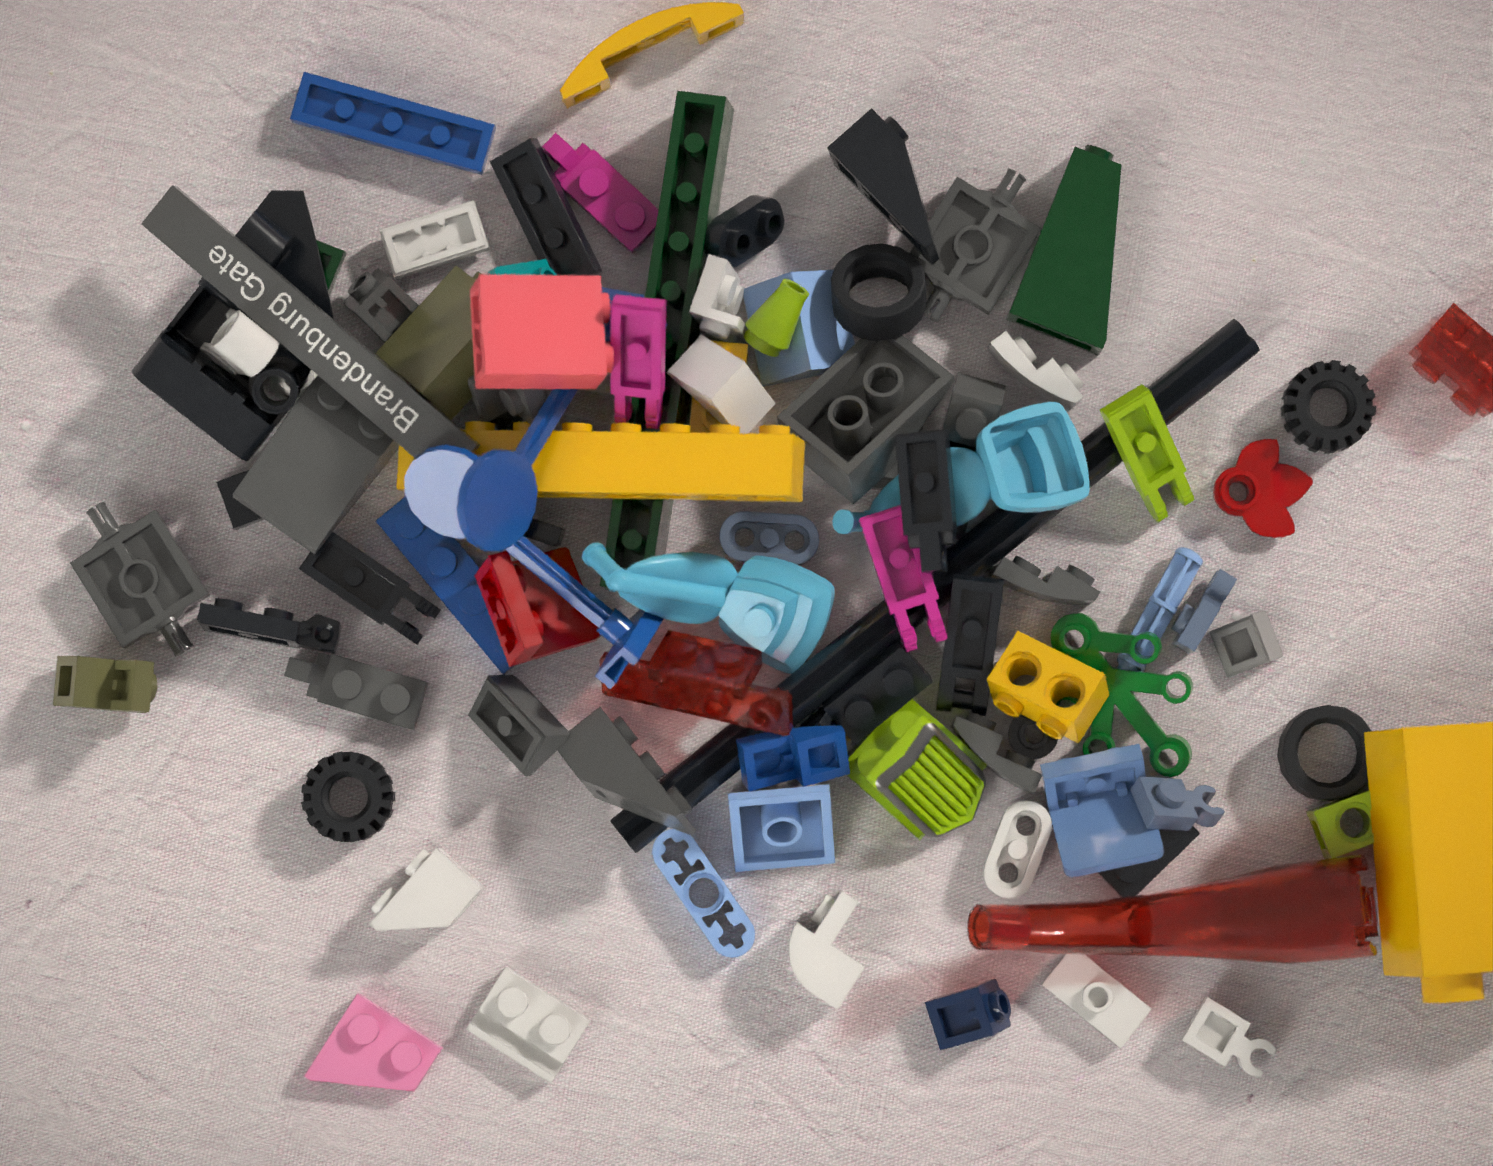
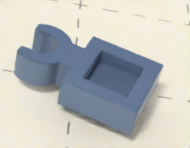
M1219 569L1213 575L1196 605L1192 607L1187 603L1185 604L1171 627L1172 630L1178 633L1172 643L1174 646L1187 654L1195 652L1218 614L1222 603L1236 583L1237 579Z
M1138 777L1130 789L1147 829L1189 831L1194 823L1203 827L1216 826L1225 813L1223 808L1208 805L1216 793L1215 789L1211 786L1199 785L1193 791L1186 790L1182 779Z

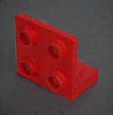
M567 547L544 552V554L582 584ZM507 551L489 555L476 572V581L509 667L592 643L601 637V634L596 631L597 626L518 560L512 562Z

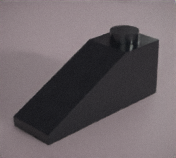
M871 108L831 143L827 149L835 167L933 265L939 260L912 160L905 144L909 137L891 116L883 120Z

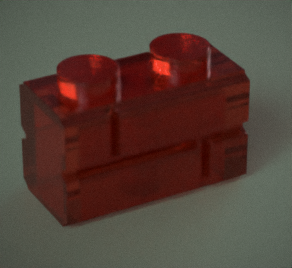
M1452 303L1415 343L1408 354L1415 359L1412 367L1420 376L1432 384L1440 380L1454 392L1450 399L1461 411L1471 417L1478 413L1484 418L1493 412V336L1455 303Z

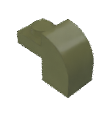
M57 656L53 706L131 713L150 712V704L157 692V678L153 673L154 662L113 660L84 656Z

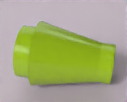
M783 279L772 295L745 322L748 328L743 335L745 341L759 352L771 357H777L782 349H788L803 304L809 296L807 290L792 280Z

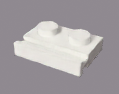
M505 967L466 1030L551 1084L591 1020L510 968Z

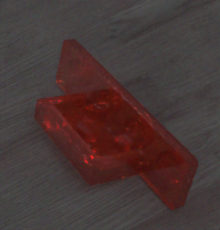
M668 630L650 661L639 659L634 665L628 663L611 689L601 682L602 693L610 697L783 736H788L793 728L791 694L787 691L752 684L762 667V652L754 648ZM604 652L599 660L600 666L609 652Z

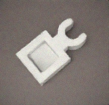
M1205 996L1180 1038L1181 1041L1226 1067L1232 1055L1236 1056L1242 1070L1258 1078H1261L1264 1072L1251 1064V1053L1259 1048L1272 1055L1277 1051L1276 1047L1265 1039H1248L1244 1037L1251 1023Z

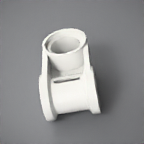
M230 308L225 315L227 320L218 329L211 343L204 342L200 350L227 372L235 376L241 374L254 377L271 360L278 349L279 342L241 311H235Z

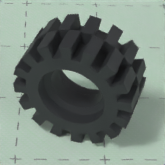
M1331 360L1329 363H1324L1323 361L1316 362L1312 366L1303 369L1290 381L1281 399L1284 400L1283 406L1280 408L1281 417H1285L1286 424H1284L1287 433L1292 432L1295 436L1293 440L1299 446L1304 444L1308 446L1309 451L1315 453L1317 451H1324V454H1331L1349 448L1369 431L1372 425L1371 419L1376 414V406H1373L1372 401L1375 398V393L1373 389L1369 390L1366 384L1369 380L1364 374L1359 376L1355 372L1357 368L1350 364L1343 366L1340 365L1341 361ZM1320 389H1334L1344 397L1347 404V412L1341 423L1335 426H1324L1312 417L1309 409L1310 399Z
M351 751L337 752L329 757L322 758L314 769L311 768L306 775L308 777L305 784H302L303 802H301L303 811H306L308 816L307 821L318 830L319 834L333 839V841L355 842L372 837L376 832H380L385 826L384 824L387 819L391 818L393 813L392 805L393 801H395V792H393L391 776L386 773L385 768L379 762L365 754ZM345 777H353L361 781L368 795L365 808L359 814L352 817H344L336 813L329 801L332 786L338 780Z

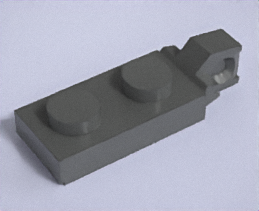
M319 653L316 664L290 657L284 674L286 677L309 683L306 696L317 699V702L411 730H415L429 684L426 681L332 653L331 656Z

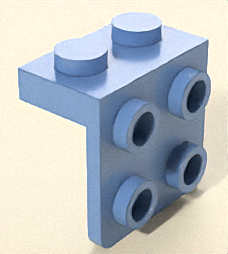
M1140 744L1115 747L1106 751L1040 764L1046 804L1052 821L1063 870L1067 876L1078 877L1158 860L1163 856V843L1159 829L1146 828L1130 790L1138 777H1146Z

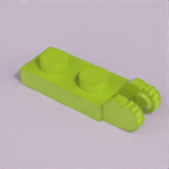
M1141 384L1099 410L1136 490L1156 522H1160L1168 517L1166 505L1158 491V488L1166 483L1170 485L1175 499L1182 505L1186 506L1195 500L1184 475V472L1187 470L1154 397L1147 387Z

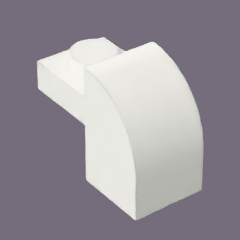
M843 891L839 892L836 899L829 894L825 896L811 920L819 924L814 932L796 922L789 939V958L797 979L808 991L837 1010L865 968L864 965L832 945L859 903Z

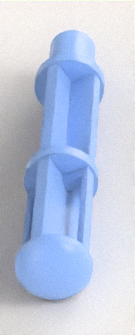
M1179 547L1175 550L1174 556L1152 596H1150L1144 611L1130 635L1151 632L1161 639L1203 563L1199 554L1185 547ZM1141 639L1137 643V650L1143 656H1151L1154 652V645L1147 639ZM1119 653L1117 657V668L1144 672L1147 665L1136 662L1130 654Z

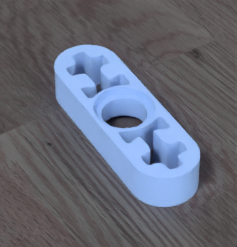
M675 829L661 833L653 844V859L713 948L719 954L731 958L747 953L754 943V926L691 835ZM669 838H672L676 843L683 840L688 843L689 848L684 852V856L691 867L697 859H700L705 866L704 870L689 875L682 885H679L674 878V875L683 873L678 863L674 860L666 863L661 856L667 850L664 842ZM700 878L712 880L719 890L717 901L708 908L697 907L689 897L691 884ZM725 901H729L734 908L733 911L724 913L733 926L742 923L747 930L741 935L744 944L737 949L732 943L725 946L720 943L718 938L724 932L717 920L710 927L703 920L704 916L717 912Z

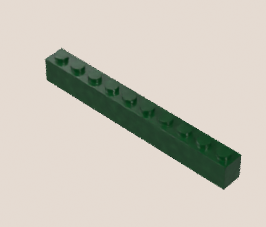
M677 91L645 292V298L666 300L665 391L663 393L661 424H686L690 394L666 372L699 338L700 325L689 310L707 261L704 250L706 230L711 221L718 216L734 116V108L725 96ZM632 397L633 411L629 423L641 425V432H660V428H646L644 417L646 398ZM613 499L605 548L607 554L620 568L627 569L636 562L666 553L674 500ZM601 577L600 586L608 591H612L606 586V581Z

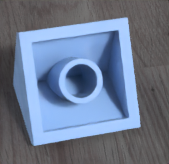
M834 270L789 272L744 288L743 298L748 319L772 295L783 279L796 282L809 293L803 304L789 348L786 350L782 349L777 357L765 355L754 348L763 387L822 375L855 344L853 334L842 328L833 313L831 276Z
M829 784L728 793L735 872L835 863Z

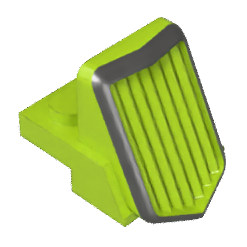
M913 699L875 728L848 758L850 774L847 776L919 840L925 835L929 837L943 836L972 822L986 786L983 770L987 765L958 737Z

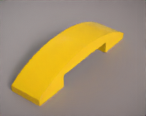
M704 2L682 5L653 13L620 29L595 47L568 76L560 89L562 101L566 109L611 88L606 68L689 28H692L701 45L743 25L744 12L740 4Z

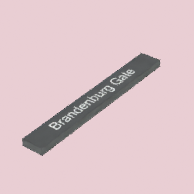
M172 185L141 223V225L414 458L429 447L451 445L465 448L472 453H475L480 447L476 440L179 187Z

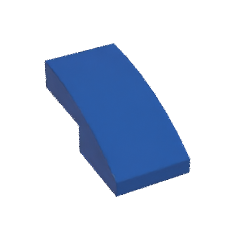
M842 726L789 728L736 739L742 783L749 792L797 779L803 787L850 774L845 730Z

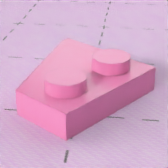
M358 993L304 1077L311 1081L414 1092L443 1047Z

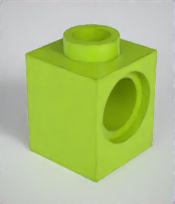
M1362 790L1349 797L1341 798L1306 811L1324 859H1333L1374 843L1370 810H1372L1370 790ZM1350 808L1357 810L1363 819L1362 830L1354 837L1345 835L1340 827L1342 814Z

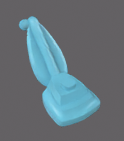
M1058 402L1034 404L1000 416L979 432L976 438V452L967 448L950 447L957 526L976 518L984 510L990 499L1003 510L1043 512L1077 504L1089 495V474L1083 445L1068 413ZM898 475L881 490L873 500L870 510L851 512L850 510L842 509L837 511L832 520L835 531L839 534L862 532L859 518L901 505Z
M596 542L588 545L582 554V560L587 566L594 568L606 581V586L612 591H617L630 604L658 617L686 624H702L712 621L719 616L720 628L736 645L761 662L787 674H792L799 669L817 647L830 619L835 597V587L827 579L797 564L773 557L752 556L737 573L734 566L727 559L708 553H668L646 558L632 564L627 569L620 568L607 554L606 548L601 543Z

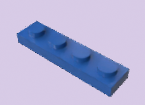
M303 72L290 117L292 123L483 175L496 130L495 124Z
M405 496L376 520L377 524L499 671L505 675L515 666L509 667L476 581L475 574L479 570V566L455 538L440 535L425 526L411 511Z

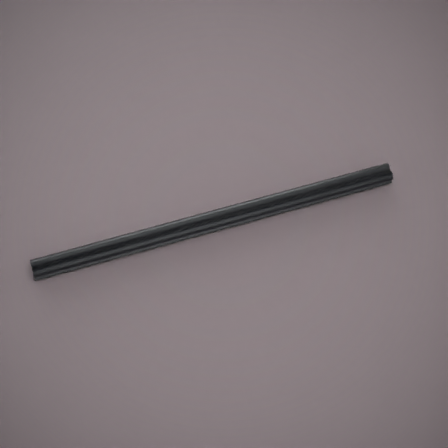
M1232 319L1148 387L1166 426L1260 351L1255 340L1247 334L1244 327L1236 319ZM1105 422L1081 441L1088 466L1090 488L1123 462ZM1066 507L1043 512H1016L997 508L956 541V544L951 545L947 549L948 572L931 574L939 599L936 600L938 608H942L950 601L953 574L980 577ZM885 599L659 780L663 788L668 791L675 786L692 808L695 807L740 770L736 739L793 728L893 644L901 641L894 614H889ZM924 605L906 610L910 625L914 629L928 619ZM625 809L610 820L635 853L639 852L668 828V826Z

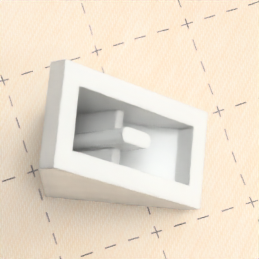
M703 335L666 372L721 424L740 426V433H749L776 404L743 360Z

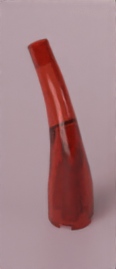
M1364 855L1275 865L1233 877L1145 895L1091 901L977 904L970 911L967 921L968 938L976 950H1010L1049 954L1194 957L1280 964L1376 956L1378 953L1376 945H1373L1371 941H1367V938L1379 936L1374 887L1362 886L1360 874L1358 873V871H1367L1369 869Z

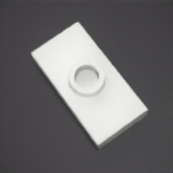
M474 200L379 230L395 280L490 250Z
M1074 945L1068 949L1041 983L1042 986L1119 1048L1123 1047L1152 1010Z

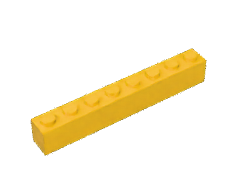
M469 421L465 422L464 431L480 444V447L474 454L481 456L493 449L515 451L529 429L530 424L528 422H514L513 430H495L494 423ZM568 422L562 423V431H552L535 459L532 470L536 478L537 498L802 502L805 441L795 434H790V427L782 425L759 426V433H740V426L713 424L709 426V433H690L691 426L684 424H661L660 432H641V425L613 423L611 424L610 432L592 431L591 424ZM400 445L398 450L396 489L404 492V476L414 457Z

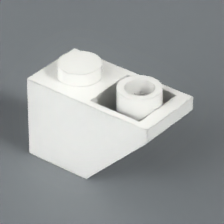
M436 848L431 854L423 849L405 869L404 872L410 878L401 889L396 892L390 887L373 905L371 910L377 916L369 925L376 931L452 926L485 887L443 849Z

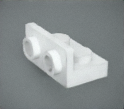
M710 254L708 255L689 312L700 325L699 329L707 333V339L736 343V340L747 343L743 335L748 328L740 317L735 316L744 295V287L739 286L741 279L728 260Z

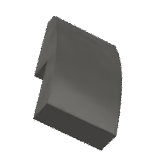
M1015 556L1013 561L1003 557L990 577L1002 579L1005 587L1019 593L1055 603L1073 605L1092 604L1100 594L1099 590L1092 587L1095 579L1073 565L1069 564L1066 570L1057 566L1045 582L1038 578L1041 570L1019 556Z
M969 712L966 719L959 716L954 718L951 728L957 737L987 765V768L1014 786L1031 794L1035 793L1042 774L1032 770L1035 764L1034 760L1007 750L1004 758L996 755L1004 737L994 732L996 722L973 712Z

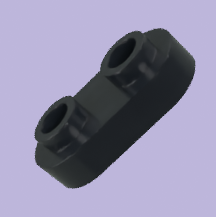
M751 195L715 217L709 224L705 235L704 250L707 258L710 254L726 259L732 267H737L772 245L784 228V215L780 203L774 198Z

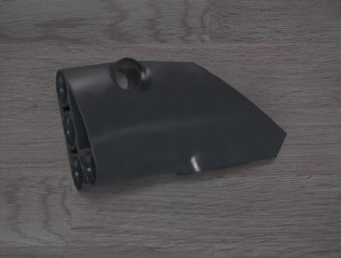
M271 190L235 236L334 319L324 269L304 190ZM202 277L198 282L200 286L132 369V374L143 385L228 451L244 461H249L294 405L311 369L280 342L271 360L254 377L241 374L235 376L209 359L200 348L204 342L211 343L218 329L227 320L225 315L230 308L235 311L239 310L249 319L251 318ZM271 376H279L285 379L290 387V396L282 401H274L268 398L263 389L264 380Z

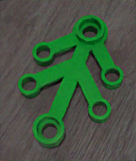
M1070 613L1061 617L1051 631L1052 648L1104 673L1109 691L1108 698L1092 722L1091 735L1083 744L1084 755L1093 753L1090 745L1095 739L1104 741L1108 749L1115 748V742L1111 735L1114 707L1116 705L1151 749L1149 758L1153 769L1166 777H1174L1183 773L1192 759L1190 744L1179 735H1166L1132 691L1163 695L1168 702L1179 704L1186 701L1193 691V682L1189 675L1181 671L1165 675L1113 668L1101 652L1130 654L1136 662L1149 664L1161 653L1162 644L1159 637L1151 632L1130 635L1100 631L1096 622L1091 617L1082 613ZM1070 630H1077L1083 635L1084 642L1081 647H1072L1068 643L1067 633ZM1141 639L1151 641L1154 645L1153 655H1141L1137 650L1138 641ZM1172 679L1183 681L1186 686L1185 694L1182 696L1173 695L1168 689L1169 681ZM1064 697L1060 699L1056 703V705L1059 706L1062 700H1070L1074 704H1076L1079 699L1075 697ZM1164 749L1174 750L1178 755V763L1173 766L1164 764L1160 756L1161 751Z

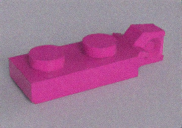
M557 133L542 146L544 153L559 166L554 173L563 191L627 251L633 254L655 231L658 208L594 149L591 150L582 143L574 150Z

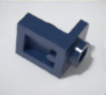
M996 979L932 998L925 1002L940 1050L994 1036L1011 1026L1009 1019L1011 1015L1010 1002L1006 993L999 988Z

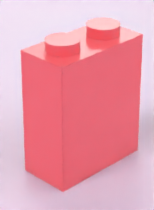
M479 274L470 289L475 389H596L607 376V373H611L614 360L613 346H611V342H605L604 324L608 323L610 317V298L608 293H602L601 276Z

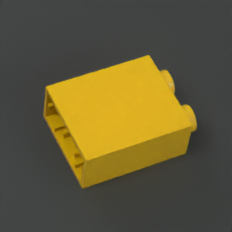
M1493 722L1403 727L1364 732L1368 788L1370 790L1372 809L1370 810L1372 834H1374L1373 850L1383 973L1385 976L1420 977L1422 1003L1484 1000L1483 973L1493 972Z

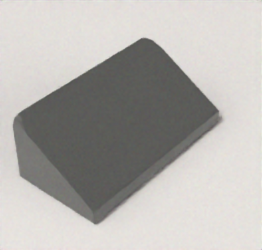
M488 675L468 714L524 776H531L566 742L570 735V732L514 675Z

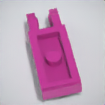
M616 294L612 300L611 346H613L614 360L611 371V394L614 395L615 423H629L633 411L632 397L646 398L644 416L646 428H660L663 413V393L665 391L666 300Z
M901 505L859 518L889 614H894L906 652L917 649L916 633L913 626L910 625L906 610L924 605L928 618V628L935 641L946 640V630L936 602L939 596L932 575L921 571L920 548H909L908 537L903 535Z

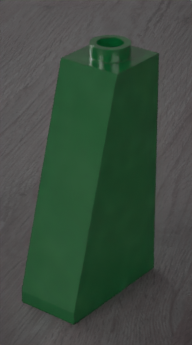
M1086 145L1084 150L1076 146L1074 147L1006 320L1099 356L1107 340L1122 164L1112 161L1114 155L1109 151L1097 146Z

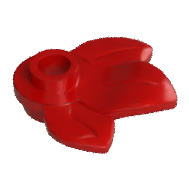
M1261 439L1248 444L1241 450L1235 467L1222 472L1216 479L1213 487L1214 500L1220 510L1230 516L1242 517L1253 533L1270 538H1282L1294 534L1295 525L1286 508L1301 499L1313 483L1312 478L1297 467L1278 463L1279 445L1277 439ZM1233 483H1240L1245 487L1246 497L1243 501H1235L1231 498L1229 488Z

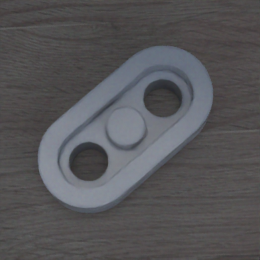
M737 512L730 515L723 522L719 534L720 544L724 553L732 560L745 563L749 558L756 555L778 558L797 565H803L815 556L819 547V533L814 523L808 518L796 514ZM741 529H748L754 534V541L748 547H741L735 542V535ZM791 532H798L804 538V544L798 550H791L785 545V537Z

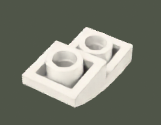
M1007 331L990 342L988 351L1013 377L1040 396L1052 402H1058L1070 409L1077 406L1084 398L1078 391L1083 387V383L1067 363L1059 366L1052 358L1037 370L1032 364L1037 357L1029 345L1020 336L1012 339Z

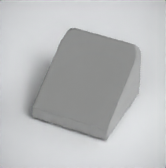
M1266 611L1255 613L1209 631L1227 678L1283 656Z

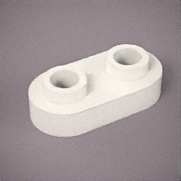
M1027 800L1019 801L1009 806L1002 815L983 867V878L986 886L999 897H1019L1027 892L1033 883L1052 830L1050 815L1039 803ZM1022 816H1028L1034 821L1035 828L1030 835L1023 836L1016 829L1017 820ZM1005 863H1011L1017 869V877L1010 883L1003 882L999 877V869Z

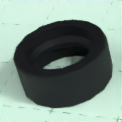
M883 243L871 244L848 252L836 264L831 276L832 305L835 318L842 328L858 338L872 341L895 339L910 332L921 321L926 308L924 268L914 255L898 246ZM884 277L894 279L908 288V294L901 301L884 307L861 305L849 296V291L856 284L869 278Z
M1324 705L1304 710L1288 722L1279 738L1277 758L1281 773L1294 790L1307 798L1333 801L1349 797L1368 782L1364 732L1372 730L1362 717L1345 707ZM1323 723L1335 724L1346 730L1354 740L1357 751L1355 765L1350 773L1340 781L1332 783L1318 782L1309 777L1300 766L1297 755L1299 742L1304 733L1313 726Z

